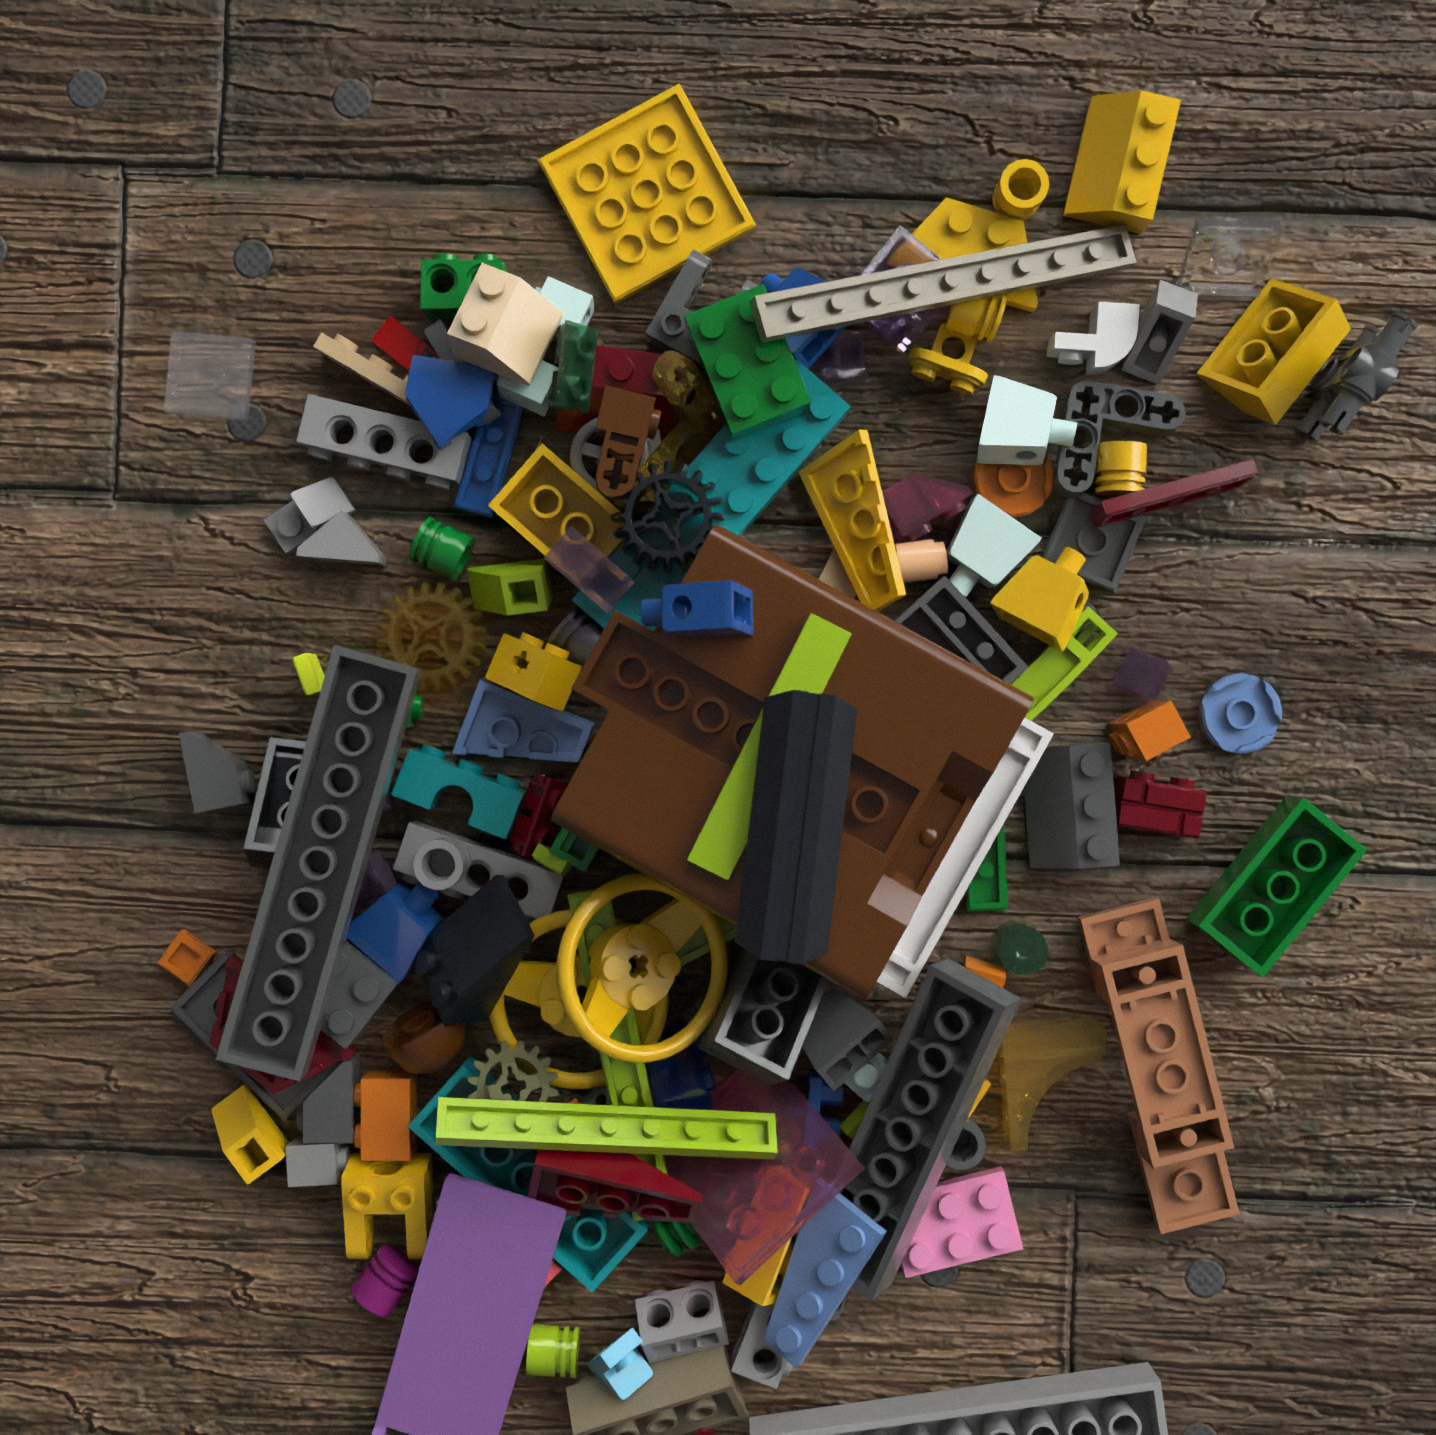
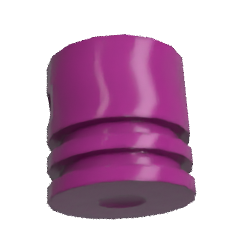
M382 1245L351 1286V1292L355 1299L368 1311L382 1317L390 1316L408 1289L416 1281L419 1269L402 1251L389 1245Z

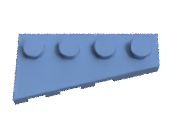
M822 1178L814 1183L764 1337V1341L795 1368L803 1363L887 1232Z

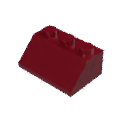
M563 341L557 381L556 430L577 434L583 425L597 418L606 385L655 397L653 409L661 410L657 428L660 430L661 445L676 446L686 373L685 357Z

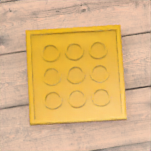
M680 83L538 159L545 177L615 305L681 270L693 250L707 256L756 229L752 216Z

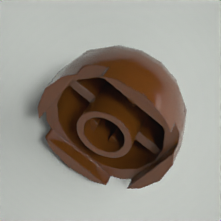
M431 999L399 1016L394 1021L397 1029L391 1036L385 1031L381 1043L394 1062L406 1072L423 1075L431 1073L442 1074L455 1065L456 1058L466 1042V1023L443 1024L436 1007L433 1006Z

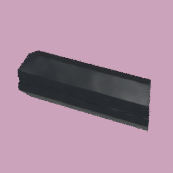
M791 690L765 697L735 936L737 944L760 960H779L803 965L828 953L858 709L837 695Z

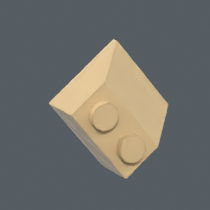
M481 263L447 332L453 357L530 386L561 322L563 314L521 277Z

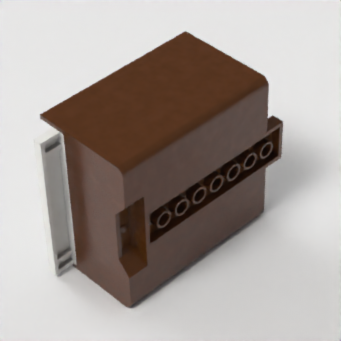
M716 524L708 534L681 584L732 580L753 590V636L677 637L665 633L662 626H657L655 631H652L615 610L571 688L610 711L556 805L551 821L736 926L746 846L729 880L688 861L687 857L763 708L765 697L769 696L809 614L812 613L852 633L823 693L837 695L858 709L828 953L803 965L863 1000L867 999L876 982L906 998L1054 733L1025 718L1034 701V697Z

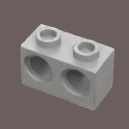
M694 1281L687 1284L685 1288L672 1291L656 1290L647 1294L646 1297L635 1299L640 1338L643 1341L641 1346L649 1363L729 1344L721 1297L715 1281ZM709 1309L705 1316L701 1318L693 1317L698 1310ZM669 1318V1321L664 1326L653 1327L658 1320Z
M752 1301L731 1354V1372L777 1389L781 1377H788L793 1365L764 1341L770 1322L769 1316L772 1314L775 1304L762 1307ZM761 1349H769L775 1353L773 1358L767 1361L758 1360L754 1356Z

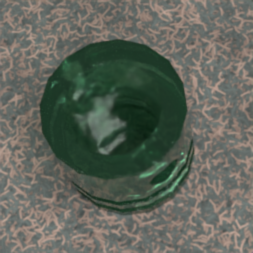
M1012 920L1003 923L996 929L992 937L994 956L1004 967L1017 975L1036 973L1044 966L1048 958V945L1045 937L1038 930L1023 921Z

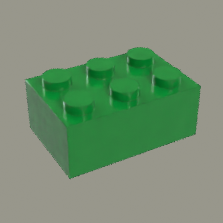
M764 284L684 315L685 328L732 442L809 412L811 400L786 338L761 343L750 301L756 295L767 294Z

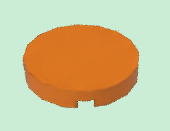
M1045 454L1044 463L1040 465L981 464L975 462L972 475L975 495H981L1012 518L1027 516L1040 508L1051 494L1054 475L1053 465L1047 454Z

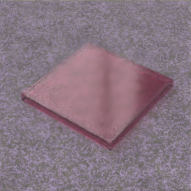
M738 1069L696 1109L775 1113L778 1150L775 1159L664 1155L669 1176L703 1194L700 1210L695 1223H692V1225L734 1283L741 1285L865 1168L790 1077L787 1081L768 1085Z

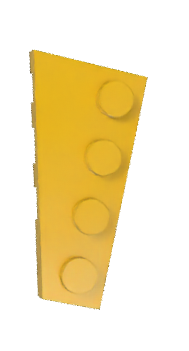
M859 429L798 471L860 602L879 612L905 596L906 591L868 431Z

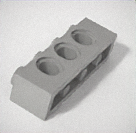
M308 394L296 442L308 448L307 455L318 459L331 461L333 455L348 458L346 464L355 468L370 471L373 464L387 468V475L410 480L411 474L426 477L425 484L449 490L450 483L460 485L473 439L468 433L463 432L451 440V445L440 451L421 421ZM345 426H353L354 436L352 440L346 444H339L337 440L339 430ZM385 435L393 436L394 444L392 449L388 453L378 454L376 450L377 441ZM423 445H431L433 447V456L430 461L424 464L417 463L415 460L417 449Z
M419 821L408 823L393 870L403 873V880L416 885L419 882L413 870V859L420 847L440 837H453L460 840L468 848L471 856L470 868L467 875L460 882L452 887L440 890L441 893L458 899H463L465 894L469 896L474 895L484 885H478L471 879L470 870L474 864H482L490 873L489 880L495 875H504L507 883L513 877H520L527 882V896L515 898L528 923L547 914L554 913L566 875H558L537 861Z

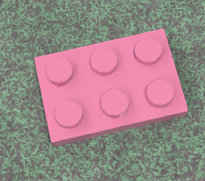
M1000 1166L937 1183L901 1262L905 1278L1023 1249L1003 1168Z

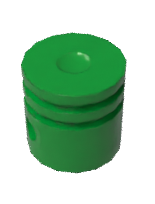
M429 516L423 522L414 538L409 553V560L415 563L418 561V564L423 567L427 565V569L452 581H456L470 558L475 538L449 525L445 527L444 523L436 522L434 518Z

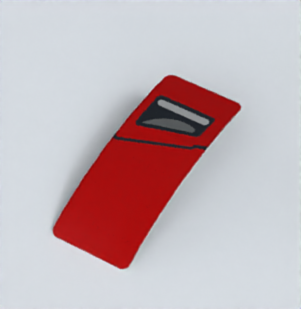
M392 316L385 321L371 339L374 344L408 371H410L413 355L440 359L436 351Z

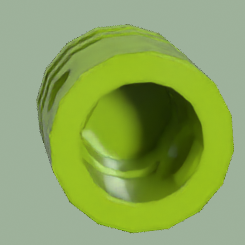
M533 1324L528 1338L526 1375L556 1377V1373H560V1377H566V1374L570 1373V1378H576L580 1349V1327H575L574 1331H570V1326H564V1330H560L559 1325Z

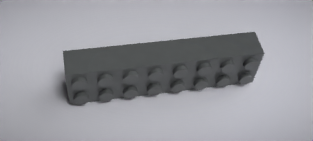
M949 958L930 965L833 1184L834 1189L887 1231L851 1287L871 1301L891 1286L1021 1002L1020 997Z

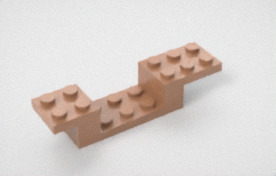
M1155 897L1077 917L1097 996L1109 1005L1135 1110L1127 1112L1156 1229L1160 1234H1165L1240 1215L1224 1154L1225 1150L1234 1148L1184 948L1182 944L1169 938L1160 899Z

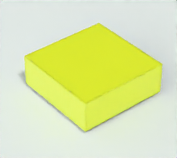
M306 652L293 657L294 660L292 661L305 695L319 696L325 676L317 655Z

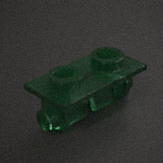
M565 320V324L561 325V331L556 332L557 345L554 363L559 364V370L553 371L551 392L548 394V400H551L552 409L566 411L569 408L588 413L599 330Z

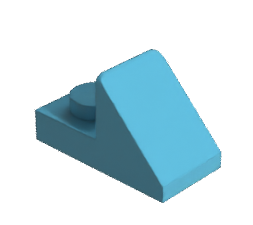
M633 1328L614 1340L586 1364L622 1400L628 1398L653 1375L652 1369L636 1349L643 1341Z

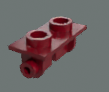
M536 773L535 778L529 780L522 806L534 811L531 817L521 813L518 814L509 838L512 842L511 850L521 853V856L534 858L532 854L538 843L551 848L554 842V829L556 823L551 821V816L567 788L568 782L555 780L541 773Z

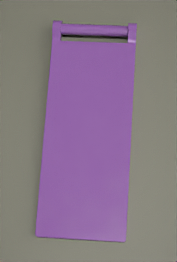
M453 1173L447 1174L372 1435H390L387 1434V1428L410 1435H499L567 1211L564 1208Z

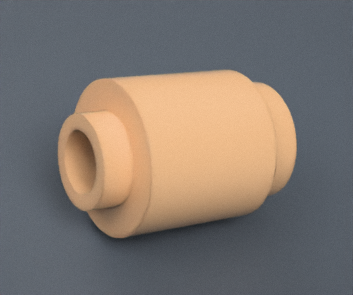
M933 539L894 544L903 583L938 579V575L947 574L948 562L943 541L934 543Z

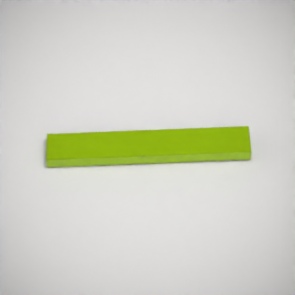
M810 613L769 696L791 690L808 691L809 693L816 694L823 693L852 633ZM763 708L687 857L688 861L726 880H729L747 843Z

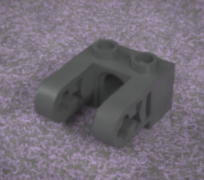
M693 250L646 331V338L649 345L665 354L685 357L688 367L704 375L685 328L684 315L692 313L688 309L703 284L713 260ZM747 279L739 293L758 285Z

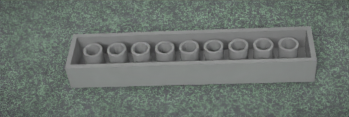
M1148 1362L749 1417L750 1435H1168L1161 1381Z

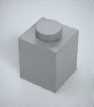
M296 1136L285 1146L288 1187L337 1185L351 1156L350 1147L344 1146V1143H303V1136Z

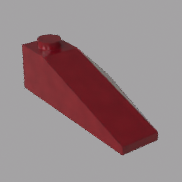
M538 1149L527 1196L564 1208L567 1211L566 1215L580 1216L581 1209L603 1210L604 1218H618L619 1213L628 1211L637 1212L644 1220L695 1223L703 1200V1194L630 1153Z

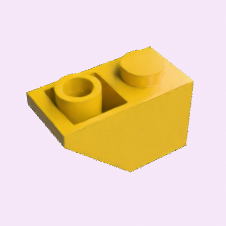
M246 1084L211 1109L223 1153L247 1185L286 1156L285 1146L289 1141Z

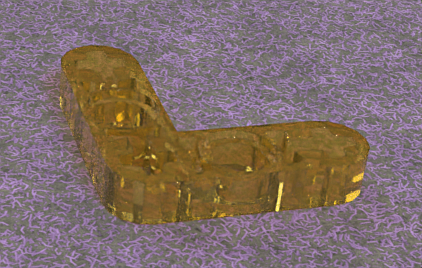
M674 350L667 351L659 357L653 370V377L681 421L639 467L638 471L641 472L644 479L650 477L647 465L652 462L656 466L657 474L665 473V460L671 461L672 473L678 474L680 465L687 463L689 466L725 425L710 387L695 363L690 358ZM675 373L681 378L678 382L674 380L676 377ZM693 389H696L695 398L691 404L686 406L688 395ZM704 413L707 414L705 417L706 421L703 417H701V415ZM685 443L684 452L675 460L677 450ZM636 481L633 485L634 488L638 485ZM664 485L666 492L672 485ZM653 490L648 491L644 497L651 502H655Z

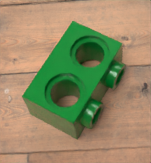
M445 253L434 254L432 259H421V310L427 318H455L481 263L508 272L504 261L497 260L498 257L492 254H476L473 256V260L457 259V256ZM445 277L454 279V285L450 291L446 293L435 291L436 284L440 279Z

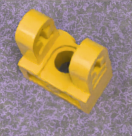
M351 1153L341 1176L347 1259H370L374 1241L373 1214L405 1215L408 1259L422 1260L433 1223L432 1193L434 1185L432 1153H415L410 1161H361V1153Z

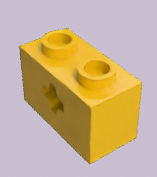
M522 632L520 638L517 639L503 633L485 678L535 702L563 712L572 692L571 688L582 666L567 660L570 652L550 643H547L543 650L542 647L545 641Z

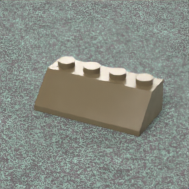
M725 1345L649 1363L648 1361L647 1364L653 1371L652 1377L624 1400L617 1397L594 1375L584 1377L577 1384L566 1387L573 1435H693L698 1433L699 1428H703L706 1431L748 1418L736 1374L731 1372V1358Z

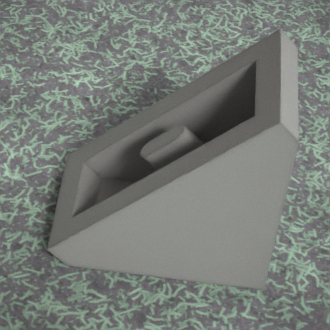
M343 511L338 512L298 546L296 556L314 561L386 566L387 562L384 554L355 520Z

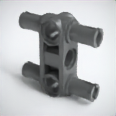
M1396 311L1393 312L1379 336L1376 335L1379 330L1378 328L1365 325L1363 332L1350 351L1332 359L1317 377L1313 385L1315 390L1313 399L1315 402L1300 424L1296 426L1295 432L1300 436L1306 433L1307 435L1304 438L1313 443L1319 441L1320 436L1328 425L1332 426L1329 431L1337 435H1343L1361 406L1377 401L1394 382L1399 372V369L1396 368L1398 365L1396 355L1411 333L1417 328V322L1414 319H1410L1408 323L1404 322L1408 315Z

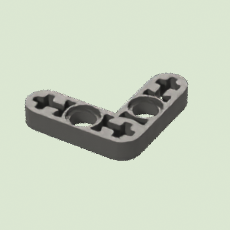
M1083 380L1076 383L1066 397L1062 420L1077 422L1076 430L1084 431L1090 439V444L1084 449L1058 445L1053 475V484L1056 491L1067 498H1076L1083 495L1092 485L1102 425L1152 435L1167 436L1172 434L1184 421L1186 414L1183 403L1177 397L1163 393L1091 380ZM1082 393L1088 394V401L1094 403L1087 409L1085 419H1077L1082 410V401L1077 399H1079ZM1119 399L1131 401L1135 407L1134 416L1130 418L1120 416L1115 410V401ZM1162 407L1167 408V415L1173 417L1167 424L1162 422L1161 415L1154 414L1158 413ZM1144 411L1149 412L1147 417L1144 420H1142L1141 417L1143 416ZM1074 460H1081L1077 465L1076 475L1083 480H1080L1076 486L1070 485V478L1064 477V475L1070 472Z

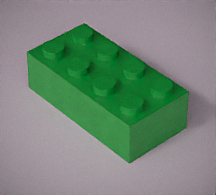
M1287 795L1185 920L1244 969L1263 978L1368 849L1304 797Z

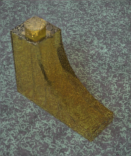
M1092 1014L1011 1021L997 1052L1004 1140L1011 1152L1028 1150V1132L1035 1108L1045 1092L1058 1079L1081 1066L1103 1062L1102 1049H1107L1108 1046L1107 1032L1104 1024L1100 1025L1099 1020Z

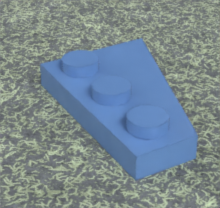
M482 678L479 680L452 754L527 757L534 760L578 763L582 758L595 723L563 710L561 712L535 702L493 681Z

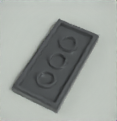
M230 949L226 950L169 1008L216 1055L218 1050L211 1046L209 1042L213 1024L217 1021L218 1012L216 1007L219 993L223 991L227 971L225 963L228 957L234 954ZM343 1061L307 1079L298 1081L275 1094L271 1093L237 1065L224 1063L285 1121Z

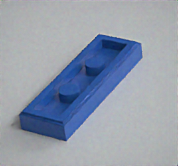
M494 392L492 397L499 406L502 415L486 426L476 427L453 506L456 509L494 519L496 512L488 504L504 486L526 408L507 401Z

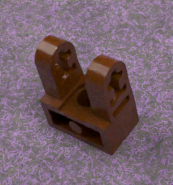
M605 385L596 425V437L604 439L596 474V488L604 498L613 502L614 498H627L629 496L628 493L634 485L646 439L654 440L661 410L653 409L655 397ZM615 460L623 462L620 479L623 482H627V484L620 483L617 490L610 489L609 481L604 479V477L609 478L612 476Z

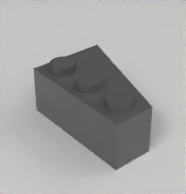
M946 576L937 580L893 620L1008 684H1011L1028 668L1023 660Z

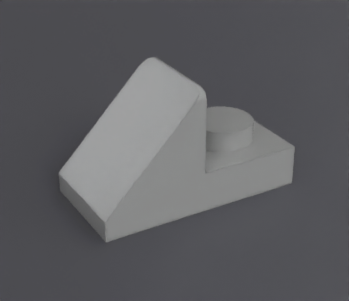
M332 476L290 493L293 501L264 519V522L284 552L291 555L297 551L298 546L338 512L343 511L351 515L356 510L336 479Z

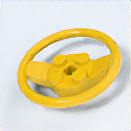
M643 873L621 876L607 882L592 892L580 904L569 920L561 939L557 957L559 995L566 1015L575 1030L586 1042L601 1053L614 1059L633 1063H647L668 1058L681 1052L697 1040L707 1029L719 1008L728 975L726 942L715 914ZM653 890L675 897L676 899L645 918L639 924L625 923L613 925L596 937L588 952V957H591V977H588L590 985L581 1005L574 977L575 956L582 933L594 914L610 900L632 891ZM702 925L711 952V977L705 999L694 1018L680 1032L671 1038L655 1044L631 1045L610 1038L609 1036L631 1008L647 1010L667 995L675 976L681 968V962L676 953ZM634 958L636 967L634 972L629 974L632 968L629 960Z
M570 909L547 914L529 923L535 935L532 941L549 931L566 927L572 917ZM616 918L617 925H622L626 923ZM579 951L576 952L574 964L576 990L579 985L586 987ZM521 960L489 1016L499 1044L501 1045V1041H506L509 1050H513L518 1042L507 1021L504 994L540 1007L542 1019L549 1023L553 1029L566 1036L581 1037L568 1019L560 999L557 985V962ZM668 993L647 1010L634 1009L639 1035L641 1036V1045L655 1044L659 1041L668 1014ZM515 1057L516 1065L525 1073L538 1072L536 1067L529 1061ZM548 1066L545 1068L546 1072L558 1073V1078L549 1082L551 1086L565 1089H590L606 1085L603 1069L586 1073H572L556 1070Z

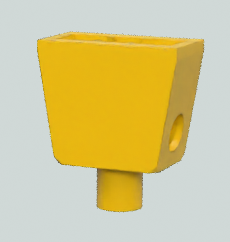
M1070 547L1064 548L1055 563L1038 555L1032 556L990 602L999 619L1063 652L1089 595L1084 579L1077 575L1086 558Z

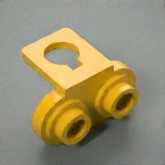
M943 323L939 327L931 350L911 348L908 356V361L913 367L911 374L919 379L931 382L935 380L936 375L951 381L950 388L965 395H973L974 389L985 386L988 377L985 371L969 364L978 341L976 339L977 335L973 334L972 337L946 330L944 329L945 323ZM954 337L962 341L965 351L961 358L953 359L943 354L942 343L947 338Z

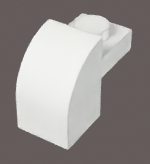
M1098 302L1090 311L1088 334L1055 332L1048 340L1047 357L1058 358V363L1066 365L1081 364L1083 359H1086V376L1108 371L1129 353L1136 341L1140 304Z

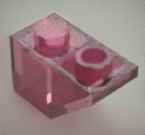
M910 474L882 492L890 528L898 541L909 536L911 541L922 537L933 529L929 522L942 514L948 520L967 508L964 500L973 494L968 486L916 474Z

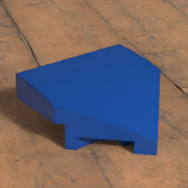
M413 355L405 396L412 412L425 426L440 451L451 445V440L473 426L480 427L485 424L483 416L488 414L496 373L471 364Z

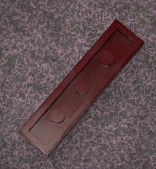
M1251 459L1103 500L1089 515L1093 526L1098 528L1241 488L1256 476L1258 470L1254 460Z

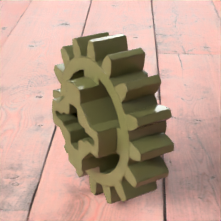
M518 1040L513 1050H509L506 1041H501V1052L497 1054L492 1049L487 1048L485 1051L489 1060L486 1063L476 1060L473 1064L480 1071L479 1076L468 1077L469 1083L477 1085V1090L468 1094L469 1099L514 1101L509 1091L502 1092L501 1086L507 1084L508 1066L511 1067L513 1075L515 1074L518 1081H525V1086L519 1088L518 1101H525L531 1090L539 1089L540 1087L541 1092L536 1102H547L548 1096H558L559 1093L557 1089L549 1087V1082L558 1078L557 1072H546L545 1068L552 1061L550 1057L539 1061L536 1058L539 1053V1047L535 1045L529 1052H525L522 1040ZM515 1057L529 1061L536 1067L538 1072L528 1074L517 1068ZM500 1061L502 1072L495 1082L485 1085L488 1072Z

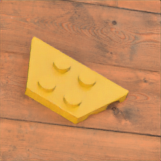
M945 198L890 256L886 269L891 270L1026 244L1027 237L1024 221ZM1035 288L1002 294L1007 296L1006 305L1032 313L1037 308L1038 301Z

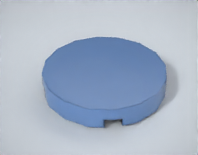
M1244 673L1223 676L1209 685L1200 699L1198 710L1201 730L1209 742L1222 751L1238 754L1258 751L1269 744L1276 735L1275 732L1278 729V724L1281 723L1283 714L1280 698L1272 686L1263 679Z

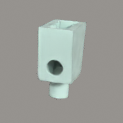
M994 375L976 463L1043 464L1048 443L1073 446L1077 422L1053 418L1057 400L1054 394Z
M977 494L969 502L946 551L947 560L957 566L949 580L965 598L977 581L991 589L999 584L1042 538Z

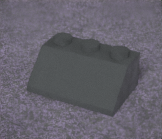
M1110 742L1047 746L1023 788L1029 868L1084 869L1120 866Z

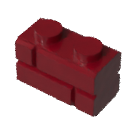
M1130 770L1129 778L1117 777L1114 790L1117 826L1194 839L1200 837L1203 821L1202 814L1205 809L1207 793L1205 790L1194 789V780L1170 777L1169 784L1154 782L1155 774Z

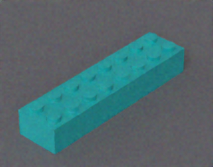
M794 356L793 358L811 400L809 412L735 442L731 441L724 425L688 466L686 477L689 479L697 470L703 472V478L698 484L700 488L706 483H714L715 489L707 496L708 499L713 497L722 498V505L711 509V512L724 514L725 521L712 523L711 527L718 524L741 537L849 412L851 406ZM672 485L667 490V495L675 503L689 502L691 504L698 501L693 494L684 488ZM661 499L663 510L660 512L662 517L657 516L656 521L657 523L664 522L667 528L670 529L672 537H676L673 528L676 525L674 519H679L680 515L679 513L672 514L670 509L666 507L664 499ZM655 505L646 515L650 514L653 511ZM703 514L693 516V519L685 522L681 527L680 535L684 547L690 544L700 532ZM644 532L638 534V537L649 547L660 551H672L669 540L663 533ZM627 536L572 601L604 629L615 610L643 625L641 619V603L643 599L662 598V588L664 585L681 584L687 572L683 573L680 570L679 561L671 562V575H665L663 569L664 562L658 561L657 569L654 573L649 572L647 569L649 557L646 556L642 563L635 565L632 560L638 550L634 548L629 553L624 554L622 552L621 546L629 540ZM691 556L685 559L688 564V570L694 561ZM650 626L647 628L652 631H655L657 626Z

